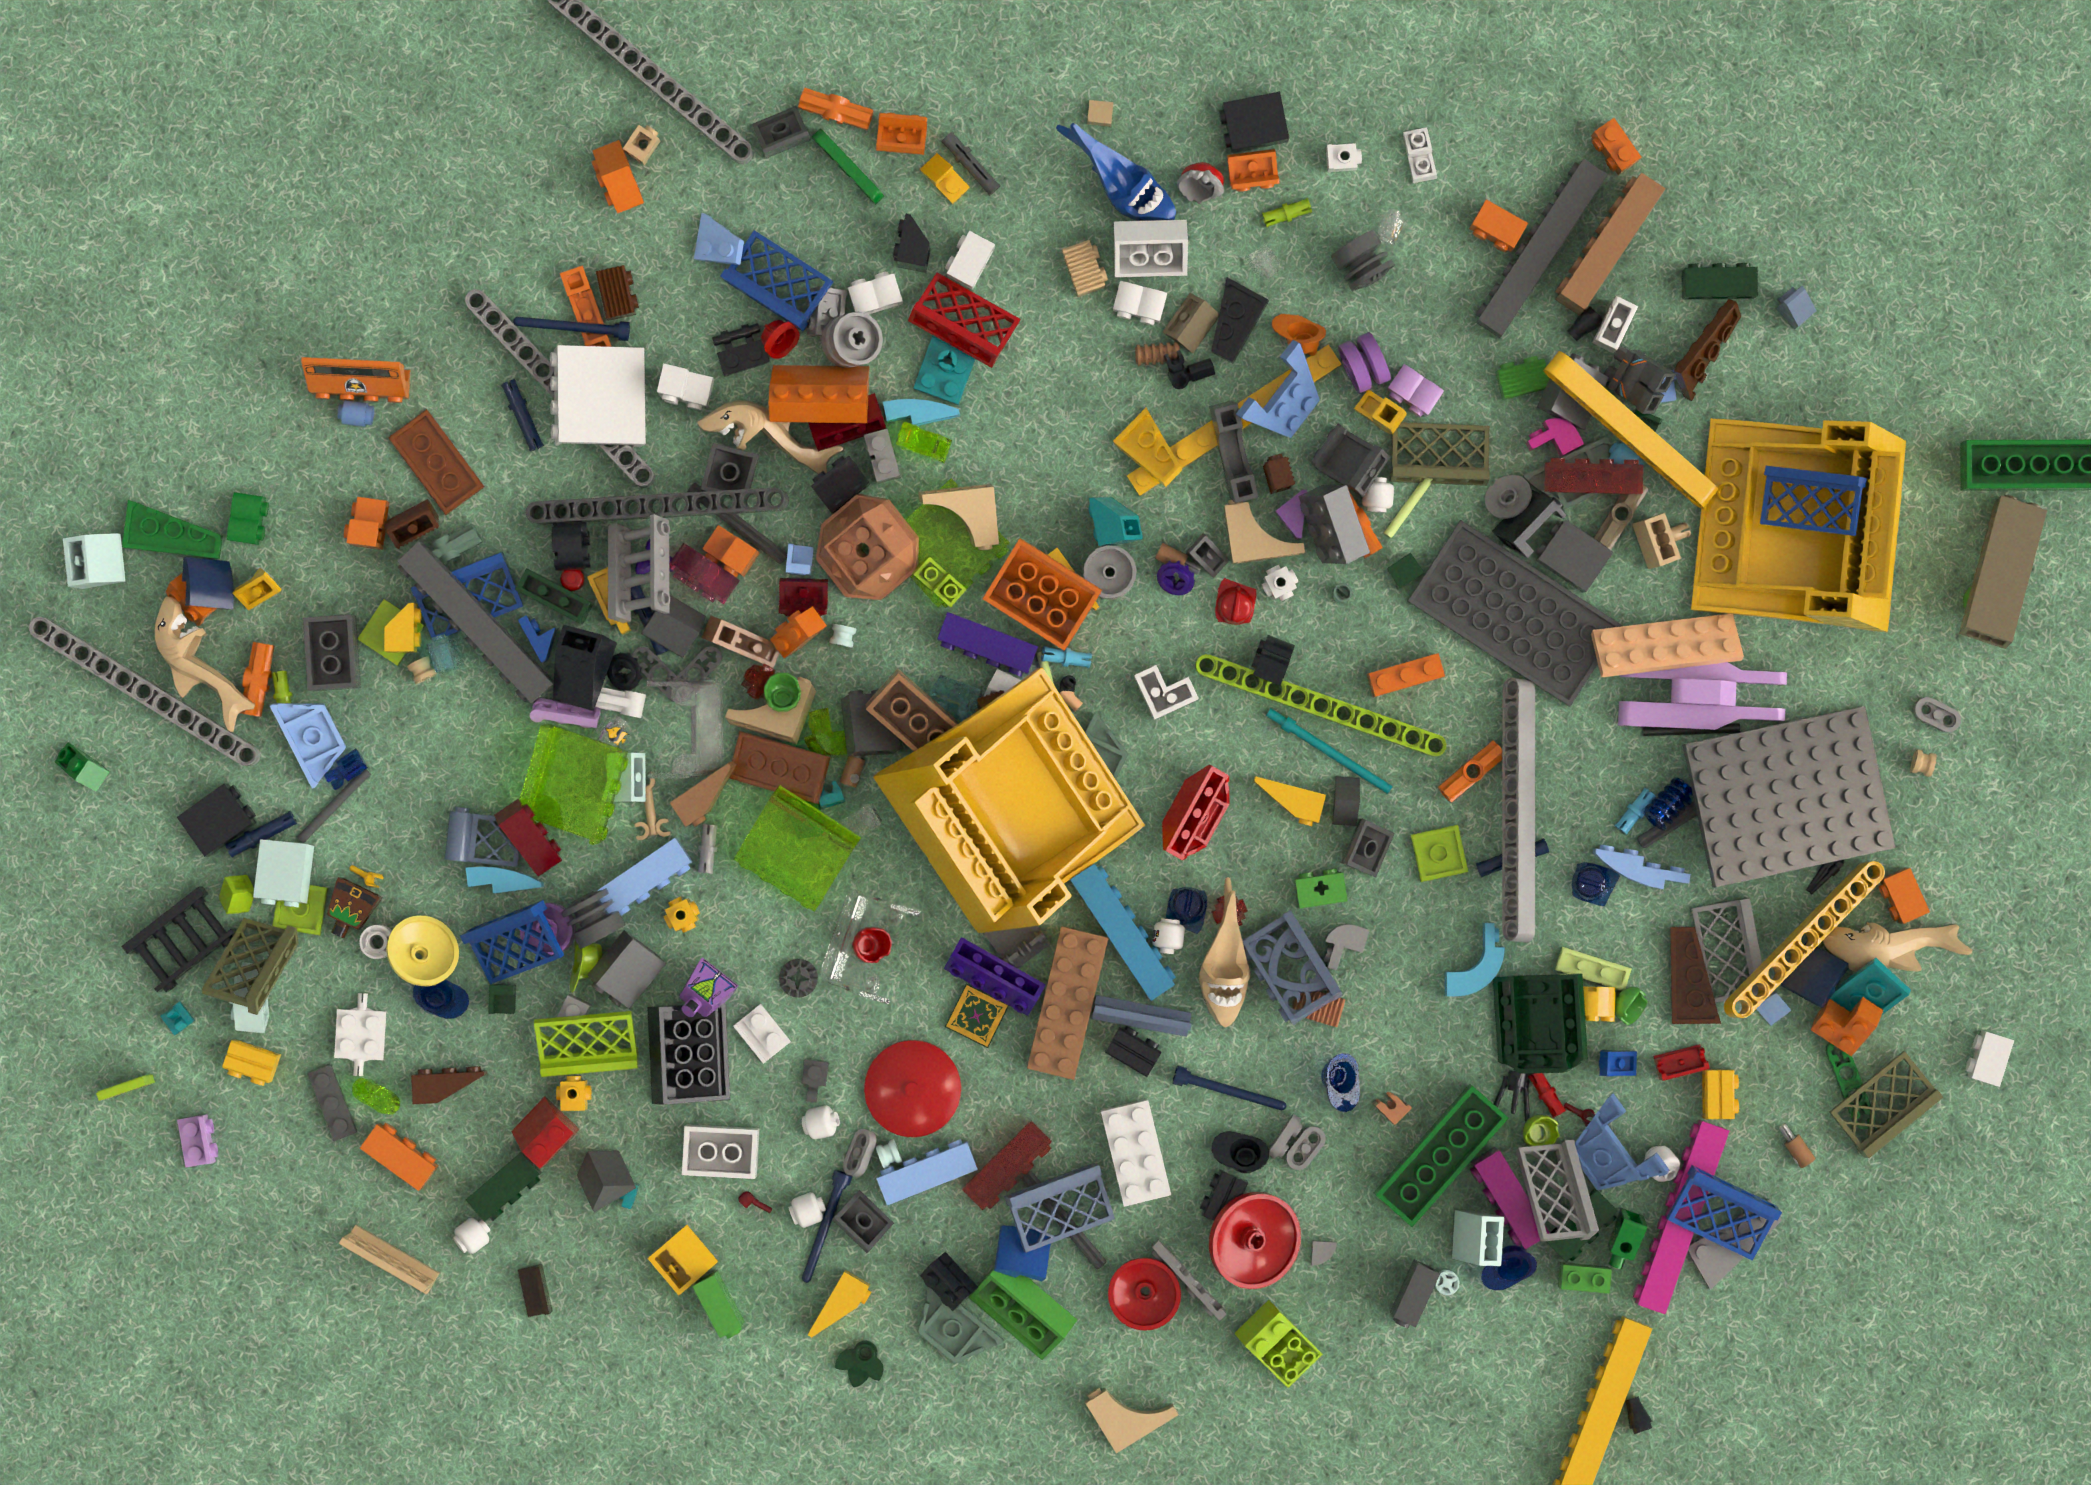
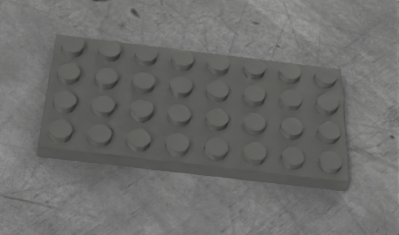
M1462 520L1459 521L1407 601L1522 677L1532 681L1533 684L1568 707L1572 705L1598 665L1591 637L1592 630L1623 626Z

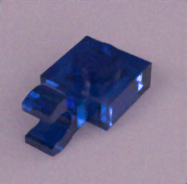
M354 749L336 762L338 767L326 772L324 777L328 783L332 781L333 789L337 790L343 785L344 779L350 781L368 767L361 753Z

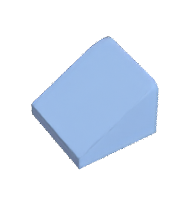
M1772 992L1756 1008L1770 1026L1791 1011L1776 992Z

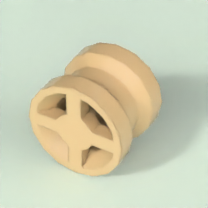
M429 656L423 657L407 666L408 670L414 675L413 680L415 684L421 683L437 674L436 670L430 665L431 660Z
M1916 749L1913 754L1910 772H1921L1924 776L1931 777L1937 755L1934 753L1925 754L1922 750Z

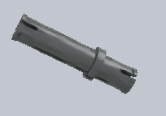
M953 131L942 140V143L955 156L954 160L957 163L960 162L989 196L1001 186L971 154L972 150L969 147H965Z

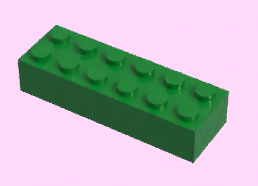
M2091 439L1965 440L1960 443L1961 491L2091 490Z
M1469 1084L1373 1193L1413 1227L1509 1117L1473 1085Z

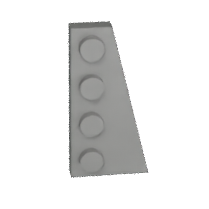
M1745 1213L1741 1214L1740 1216L1736 1217L1735 1219L1744 1217V1216H1745ZM1762 1217L1751 1219L1753 1230L1762 1228L1767 1219ZM1779 1217L1778 1221L1774 1220L1767 1235L1782 1221L1781 1217ZM1747 1221L1734 1225L1737 1236L1750 1232ZM1731 1226L1718 1230L1719 1237L1722 1240L1734 1237ZM1704 1237L1691 1243L1688 1249L1689 1255L1710 1290L1744 1258V1256ZM1752 1237L1739 1241L1741 1249L1747 1252L1751 1250L1754 1244Z
M1157 1239L1151 1245L1154 1249L1152 1255L1157 1260L1165 1261L1177 1276L1178 1281L1181 1279L1187 1285L1185 1290L1194 1299L1198 1297L1203 1302L1201 1307L1211 1317L1214 1315L1219 1321L1227 1315L1225 1309L1170 1250Z

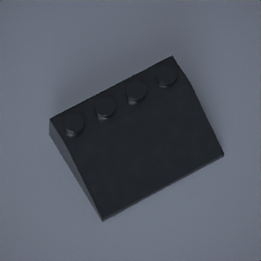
M723 1003L707 1017H703L698 1012L693 1017H689L683 1013V1005L647 1007L652 1104L668 1105L730 1100L726 1003Z

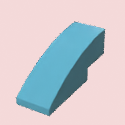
M897 399L883 402L887 423L911 418L913 427L960 417L959 409L929 400Z
M498 867L466 868L468 887L492 884L493 893L544 887V882L514 870Z

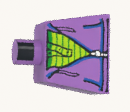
M702 957L679 995L680 999L685 1002L682 1006V1011L689 1017H693L696 1012L703 1017H707L732 996L738 985Z

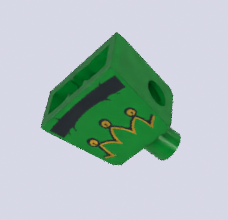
M1623 1208L1620 1209L1608 1243L1610 1253H1612L1609 1265L1622 1269L1626 1259L1632 1261L1635 1259L1648 1228L1643 1215Z

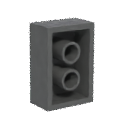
M1321 485L1299 496L1301 511L1306 516L1309 525L1308 531L1314 539L1316 554L1322 563L1348 564L1370 553L1347 485Z
M348 614L303 618L308 691L361 688L356 616Z

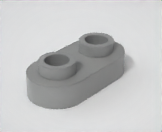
M1921 698L1914 704L1913 712L1915 717L1942 732H1953L1961 724V716L1958 711L1933 698ZM1923 705H1927L1929 707L1928 714L1922 713L1921 709ZM1945 716H1949L1951 718V723L1949 725H1946L1943 722V718Z
M1295 1114L1291 1115L1269 1147L1270 1157L1273 1159L1277 1156L1283 1157L1289 1148V1145L1286 1143L1291 1136L1295 1138L1303 1127L1300 1124L1301 1118Z
M1310 1126L1304 1129L1286 1153V1161L1291 1168L1295 1170L1306 1168L1324 1146L1326 1137L1319 1127ZM1310 1134L1317 1135L1318 1139L1316 1142H1309L1308 1137ZM1296 1153H1301L1303 1156L1299 1162L1293 1159Z
M860 1129L855 1133L843 1162V1169L847 1175L860 1177L866 1171L876 1146L877 1140L874 1132Z

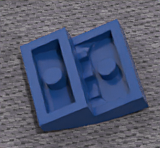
M1002 1225L999 1232L994 1271L1014 1278L1022 1275L1042 1282L1046 1279L1051 1243L1025 1253L1016 1226ZM1029 1229L1026 1235L1028 1245L1036 1243L1041 1232Z

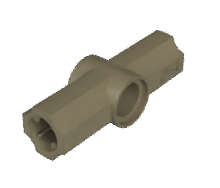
M1630 478L1594 536V539L1611 550L1628 522L1632 519L1634 512L1649 488L1638 480ZM1617 508L1625 510L1626 519L1624 521L1616 518L1615 511Z

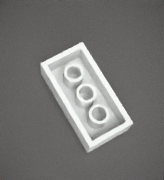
M1148 1099L1101 1110L1124 1207L1170 1196L1169 1183Z

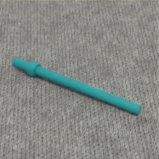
M1272 708L1267 712L1266 716L1281 725V729L1285 732L1295 734L1386 794L1392 789V785L1295 724L1296 721L1289 716L1286 718Z

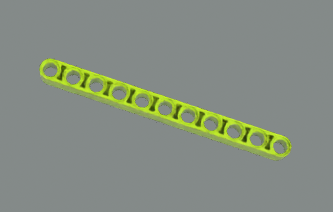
M1205 654L1200 656L1195 663L1197 673L1203 677L1425 755L1435 757L1443 754L1446 750V740L1438 734L1284 680L1280 685L1281 693L1279 696L1270 695L1268 687L1272 682L1257 677L1259 681L1256 688H1249L1245 683V679L1248 675H1253L1254 670L1227 660ZM1209 659L1213 664V669L1210 672H1203L1199 666L1201 660ZM1231 667L1235 670L1236 676L1233 680H1226L1223 677L1222 672L1224 668ZM1294 691L1302 692L1304 695L1303 703L1299 705L1293 703L1291 694ZM1317 699H1323L1327 704L1326 710L1322 713L1314 708V702ZM1340 707H1346L1349 710V718L1345 721L1337 717V710ZM1363 715H1368L1372 718V725L1368 729L1360 725V718ZM1386 723H1391L1395 727V733L1391 737L1383 733L1382 729ZM1409 731H1414L1418 735V741L1414 745L1406 741L1405 737ZM1431 739H1437L1441 744L1440 750L1436 753L1430 751L1428 747Z

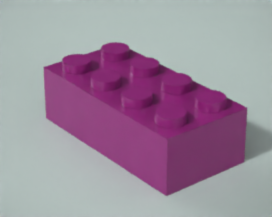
M1493 1147L1472 1160L1470 1163L1473 1167L1469 1170L1476 1182L1478 1181L1479 1184L1483 1183L1485 1186L1482 1192L1488 1202L1492 1205L1496 1204L1498 1208L1494 1211L1496 1215L1504 1217V1226L1508 1224L1511 1229L1507 1233L1512 1242L1517 1247L1521 1245L1525 1250L1539 1242L1540 1237L1529 1198L1501 1151Z

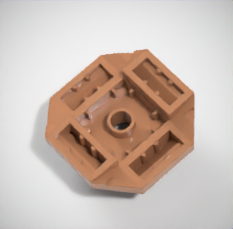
M857 494L821 524L816 560L845 597L882 600L911 577L914 570L919 566V537L889 499ZM863 543L869 547L868 555L862 551Z

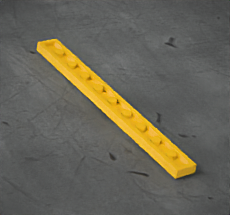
M1329 344L1317 351L1316 355L1306 359L1314 383L1342 365ZM1288 370L1248 397L1254 399L1264 408L1292 370ZM1248 397L1238 403L1239 409L1242 407V405L1245 403ZM1241 418L1242 429L1252 424V422ZM1212 420L1170 447L1182 469L1218 446ZM1142 467L1127 475L1128 480L1139 496L1160 483Z

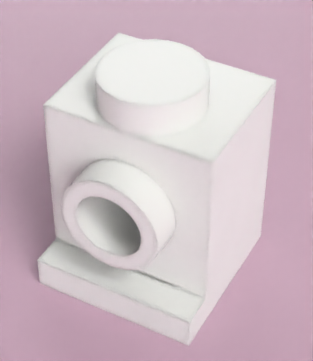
M1356 143L1327 145V172L1357 170V164L1362 163L1361 149H1356ZM1343 152L1348 153L1349 159L1342 160L1340 154Z

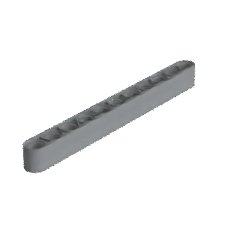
M548 0L552 8L732 160L743 165L751 161L753 150L748 141L582 1L562 0L554 2ZM574 8H581L583 10L581 16L577 18L570 16ZM599 23L601 29L597 33L589 32L591 24ZM610 39H618L619 45L616 48L610 49L607 47ZM629 54L638 56L634 64H627L625 62ZM647 70H655L656 76L653 79L646 80L644 78V73ZM672 85L675 87L674 92L671 95L662 94L663 87ZM690 100L693 102L690 110L683 111L680 109L683 101ZM702 116L711 117V123L708 126L699 125V120ZM722 131L730 134L729 139L725 142L717 140L718 134ZM739 147H746L748 149L745 157L740 158L735 155Z
M477 289L468 292L465 298L467 307L554 398V391L550 389V378L554 376V367L550 366L547 358L484 292ZM482 296L483 304L477 308L473 307V298ZM494 313L499 314L500 321L496 325H490L488 322L490 315ZM515 331L517 335L515 341L506 342V333ZM526 348L533 350V356L529 360H523L521 357L522 351ZM549 366L550 372L548 376L539 377V368ZM598 444L636 485L647 488L654 483L655 473L629 445L615 444L613 447L608 448L604 444ZM624 453H631L633 455V461L629 465L621 463V456ZM642 470H647L650 474L648 481L639 482L637 479L638 473Z
M36 617L30 622L29 631L33 637L243 766H253L259 762L261 757L260 751L255 745L234 732H229L226 727L56 622L44 617ZM41 622H45L47 624V631L41 635L38 632V626ZM65 634L68 638V643L61 648L58 644V639L61 635ZM86 647L88 649V657L81 660L79 651L81 648ZM107 660L109 668L106 672L102 673L99 665L101 661ZM126 672L130 680L127 685L123 686L120 683V676ZM144 685L150 688V694L146 698H143L140 694V690ZM164 698H168L171 702L170 708L166 711L161 708V701ZM188 710L191 713V720L189 723L184 724L181 720V715L184 711ZM206 723H209L212 727V732L209 736H204L202 733V726ZM226 736H230L233 741L229 749H225L222 745V740ZM249 748L253 752V758L246 762L243 759V752Z
M1510 677L1503 684L1502 933L1507 941L1528 943L1535 935V686L1530 680Z

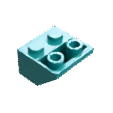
M1112 497L1089 498L1088 510L1094 521L1093 535L1096 542H1098V546H1115L1143 539L1140 520L1137 514Z

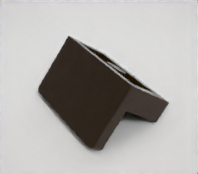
M539 1264L518 1269L528 1317L550 1314L552 1306L543 1265Z

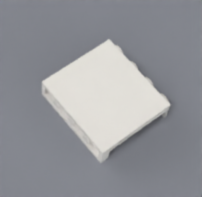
M557 345L554 352L550 353V366L554 367V376L550 378V389L554 391V400H551L550 411L551 415H554L555 424L551 425V439H555V446H559L561 443L632 445V447H642L645 445L644 348Z

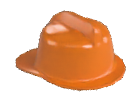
M1280 314L1272 320L1274 331L1286 338L1288 345L1292 340L1299 342L1304 354L1316 355L1320 340L1326 336V330L1323 326L1299 315Z

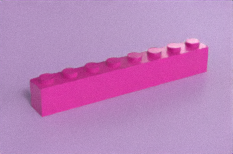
M1698 1120L1697 1124L1693 1123L1689 1133V1137L1692 1138L1690 1146H1685L1681 1156V1160H1684L1682 1169H1679L1677 1176L1673 1179V1183H1676L1673 1193H1668L1665 1201V1206H1668L1665 1216H1660L1657 1224V1229H1660L1657 1239H1652L1649 1247V1252H1652L1650 1260L1644 1262L1641 1274L1644 1275L1642 1283L1637 1284L1634 1289L1633 1297L1636 1298L1635 1303L1637 1305L1666 1314L1694 1232L1667 1220V1216L1689 1177L1688 1171L1691 1165L1712 1175L1715 1174L1730 1132L1729 1130L1702 1120ZM1692 1184L1688 1192L1689 1199L1692 1200L1703 1196L1701 1188ZM1705 1200L1692 1204L1694 1215L1701 1214ZM1689 1207L1680 1208L1675 1217L1681 1220L1690 1218Z

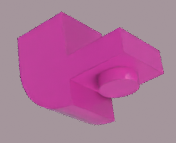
M1552 418L1544 421L1542 424L1546 431L1543 432L1542 429L1533 432L1529 435L1530 440L1526 442L1529 451L1551 440L1560 457L1584 444L1574 425L1561 418Z

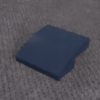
M183 557L182 581L186 582L185 606L233 609L234 595L232 593L234 589L230 562Z
M1816 947L1781 983V986L1823 1008L1836 991L1835 986L1849 969V964Z

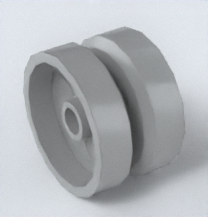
M852 312L835 317L825 326L821 338L822 349L827 359L836 366L843 368L864 365L874 360L881 351L883 342L882 331L877 321L870 315L862 312Z
M1106 545L1097 548L1088 556L1084 564L1083 577L1102 589L1099 595L1100 598L1114 600L1123 597L1131 590L1136 580L1137 568L1134 559L1126 550L1118 546ZM1108 568L1114 569L1115 574L1112 577H1108L1105 574Z

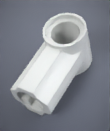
M602 687L595 707L641 718L646 694L627 690L623 692Z

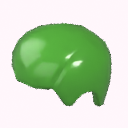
M776 673L770 676L765 684L764 697L768 706L774 711L788 712L795 708L801 699L798 680L789 673Z
M1629 987L1621 991L1615 1000V1016L1626 1025L1633 1024L1647 1006L1648 1001L1644 997L1646 996L1645 992L1638 987Z

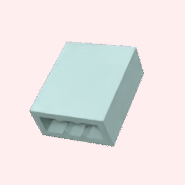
M260 839L253 897L261 899V904L275 905L276 901H284V906L299 907V903L307 904L314 846Z
M1455 1210L1452 1259L1479 1266H1501L1504 1217L1480 1211Z

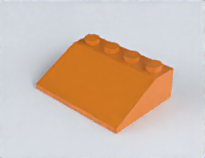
M773 365L768 401L770 422L867 423L870 367L856 366L843 368L839 366Z
M1020 538L984 595L983 600L1065 651L1102 592V589Z

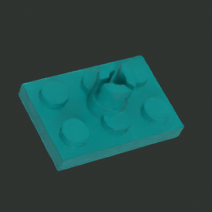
M932 335L913 389L959 405L975 358Z
M1875 957L1835 987L1836 991L1830 999L1851 1011L1860 999L1864 997L1883 1009V1015L1909 996L1911 989Z

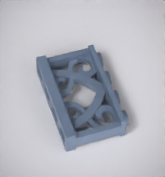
M1291 910L1242 940L1247 961L1252 959L1255 963L1256 968L1253 971L1260 982L1265 979L1269 986L1265 990L1273 1002L1278 1000L1282 1007L1278 1011L1285 1022L1290 1020L1292 1025H1295L1326 1004L1343 996L1337 983ZM1286 924L1289 926L1278 941L1270 935ZM1261 940H1268L1275 945L1274 949L1269 946L1262 947L1267 950L1265 956H1260L1256 952V945ZM1294 943L1299 946L1298 951L1295 953L1285 949L1286 944L1290 949ZM1282 953L1293 959H1300L1306 956L1309 958V961L1304 964L1301 970V983H1293L1277 977L1278 963ZM1261 963H1269L1268 974ZM1314 971L1316 976L1313 979L1309 978L1310 983H1306V973ZM1275 986L1287 990L1284 993L1283 998L1281 997ZM1328 989L1329 993L1312 1003L1310 993ZM1300 993H1305L1306 1003L1304 1007L1299 1010L1292 1009L1289 1006V999L1295 997L1298 1004L1301 999Z

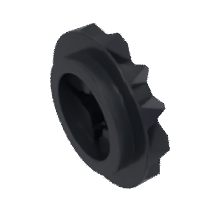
M620 652L613 655L607 671L610 682L616 688L623 691L634 689L643 678L641 676V669L643 667L638 665V658H633L630 653ZM624 667L625 669L631 670V672L628 674L622 672L619 673L618 671H620Z

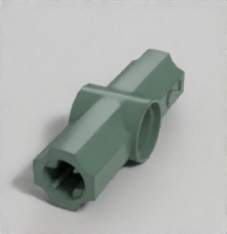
M471 523L452 535L448 534L435 540L428 548L444 565H447L449 560L453 558L458 559L461 556L460 554L479 545L483 541Z

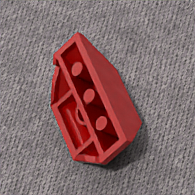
M1209 764L1185 779L1162 821L1164 851L1183 861L1187 856L1195 854L1208 845L1230 804L1229 775Z

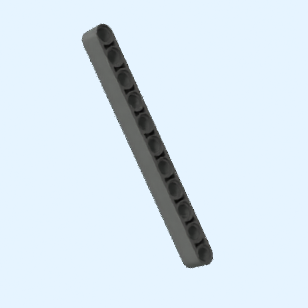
M757 488L535 501L527 506L526 517L533 523L547 525L553 524V522L570 521L600 522L650 519V515L653 514L663 518L775 512L787 508L789 496L785 491L778 488ZM779 493L781 495V502L777 506H773L771 498L774 494ZM755 494L757 503L754 507H749L747 500L749 496ZM727 496H732L733 505L726 509L723 504L724 499ZM707 497L710 502L707 509L702 510L700 508V501ZM683 498L686 506L682 511H678L676 503ZM656 500H660L662 508L659 512L655 513L652 508L653 503ZM636 501L638 510L636 513L631 514L629 512V505ZM609 503H613L615 507L611 515H607L605 511ZM589 504L591 512L588 516L584 517L582 508ZM565 505L567 514L565 517L560 518L558 511L561 506ZM538 507H542L544 511L540 519L535 517V511Z

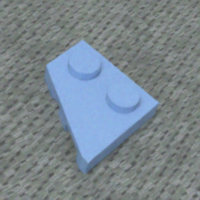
M701 213L694 259L740 265L744 241L713 220L711 216Z

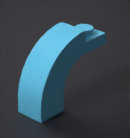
M1483 923V951L1479 961L1472 968L1465 971H1444L1445 996H1465L1483 989L1495 978L1502 965L1505 947H1495V942H1499V928H1495V923Z

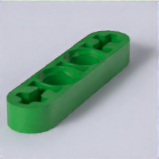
M821 128L811 136L822 150L839 164L841 170L856 182L855 184L875 205L885 197Z
M1829 1042L1826 1046V1055L1843 1099L1848 1097L1850 1090L1859 1088L1863 1083L1852 1056L1841 1051L1842 1059L1848 1057L1849 1061L1841 1062L1837 1066L1835 1065V1061L1840 1060L1837 1054L1831 1053L1834 1050V1045ZM1844 1066H1849L1852 1069V1076L1848 1080H1843L1839 1074L1840 1069ZM1862 1092L1858 1105L1865 1103L1866 1106L1871 1107L1866 1092ZM1847 1107L1852 1120L1853 1109L1852 1107ZM1861 1108L1863 1113L1870 1117L1871 1109ZM1859 1110L1857 1112V1119L1861 1117ZM1856 1125L1857 1128L1864 1130L1869 1128V1126Z

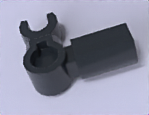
M1177 350V358L1175 360H1170L1168 354L1164 356L1169 371L1168 378L1175 389L1185 388L1189 381L1194 382L1215 375L1214 366L1210 358L1188 365L1185 368L1183 365L1184 357L1180 350Z

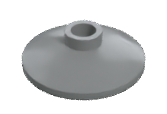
M1503 476L1488 488L1485 495L1486 508L1497 518H1513L1522 513L1529 505L1532 497L1531 487L1521 476Z

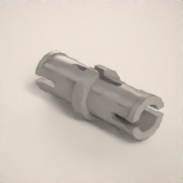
M702 824L701 846H698V850H700L698 872L713 874L714 854L718 848L715 847L718 825Z

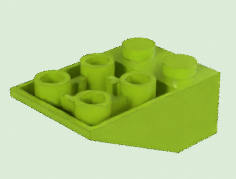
M1270 1300L1260 1307L1234 1333L1244 1346L1287 1388L1323 1355Z

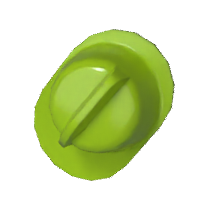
M575 940L570 992L573 993L579 979L589 978V972L602 958V947L600 944L592 943L580 949Z

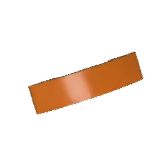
M583 265L560 273L577 322L604 324ZM581 332L585 346L612 347L607 334Z

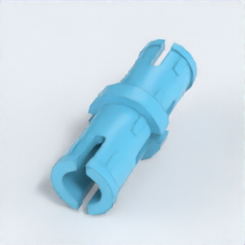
M1047 646L1042 648L1044 656L1041 655V661L1061 663L1065 667L1074 665L1090 668L1091 661L1087 660L1092 659L1091 653L1071 651V648H1066L1065 651Z
M1644 787L1633 804L1627 806L1628 810L1614 826L1627 835L1637 820L1644 817L1643 813L1652 801L1656 799V796Z

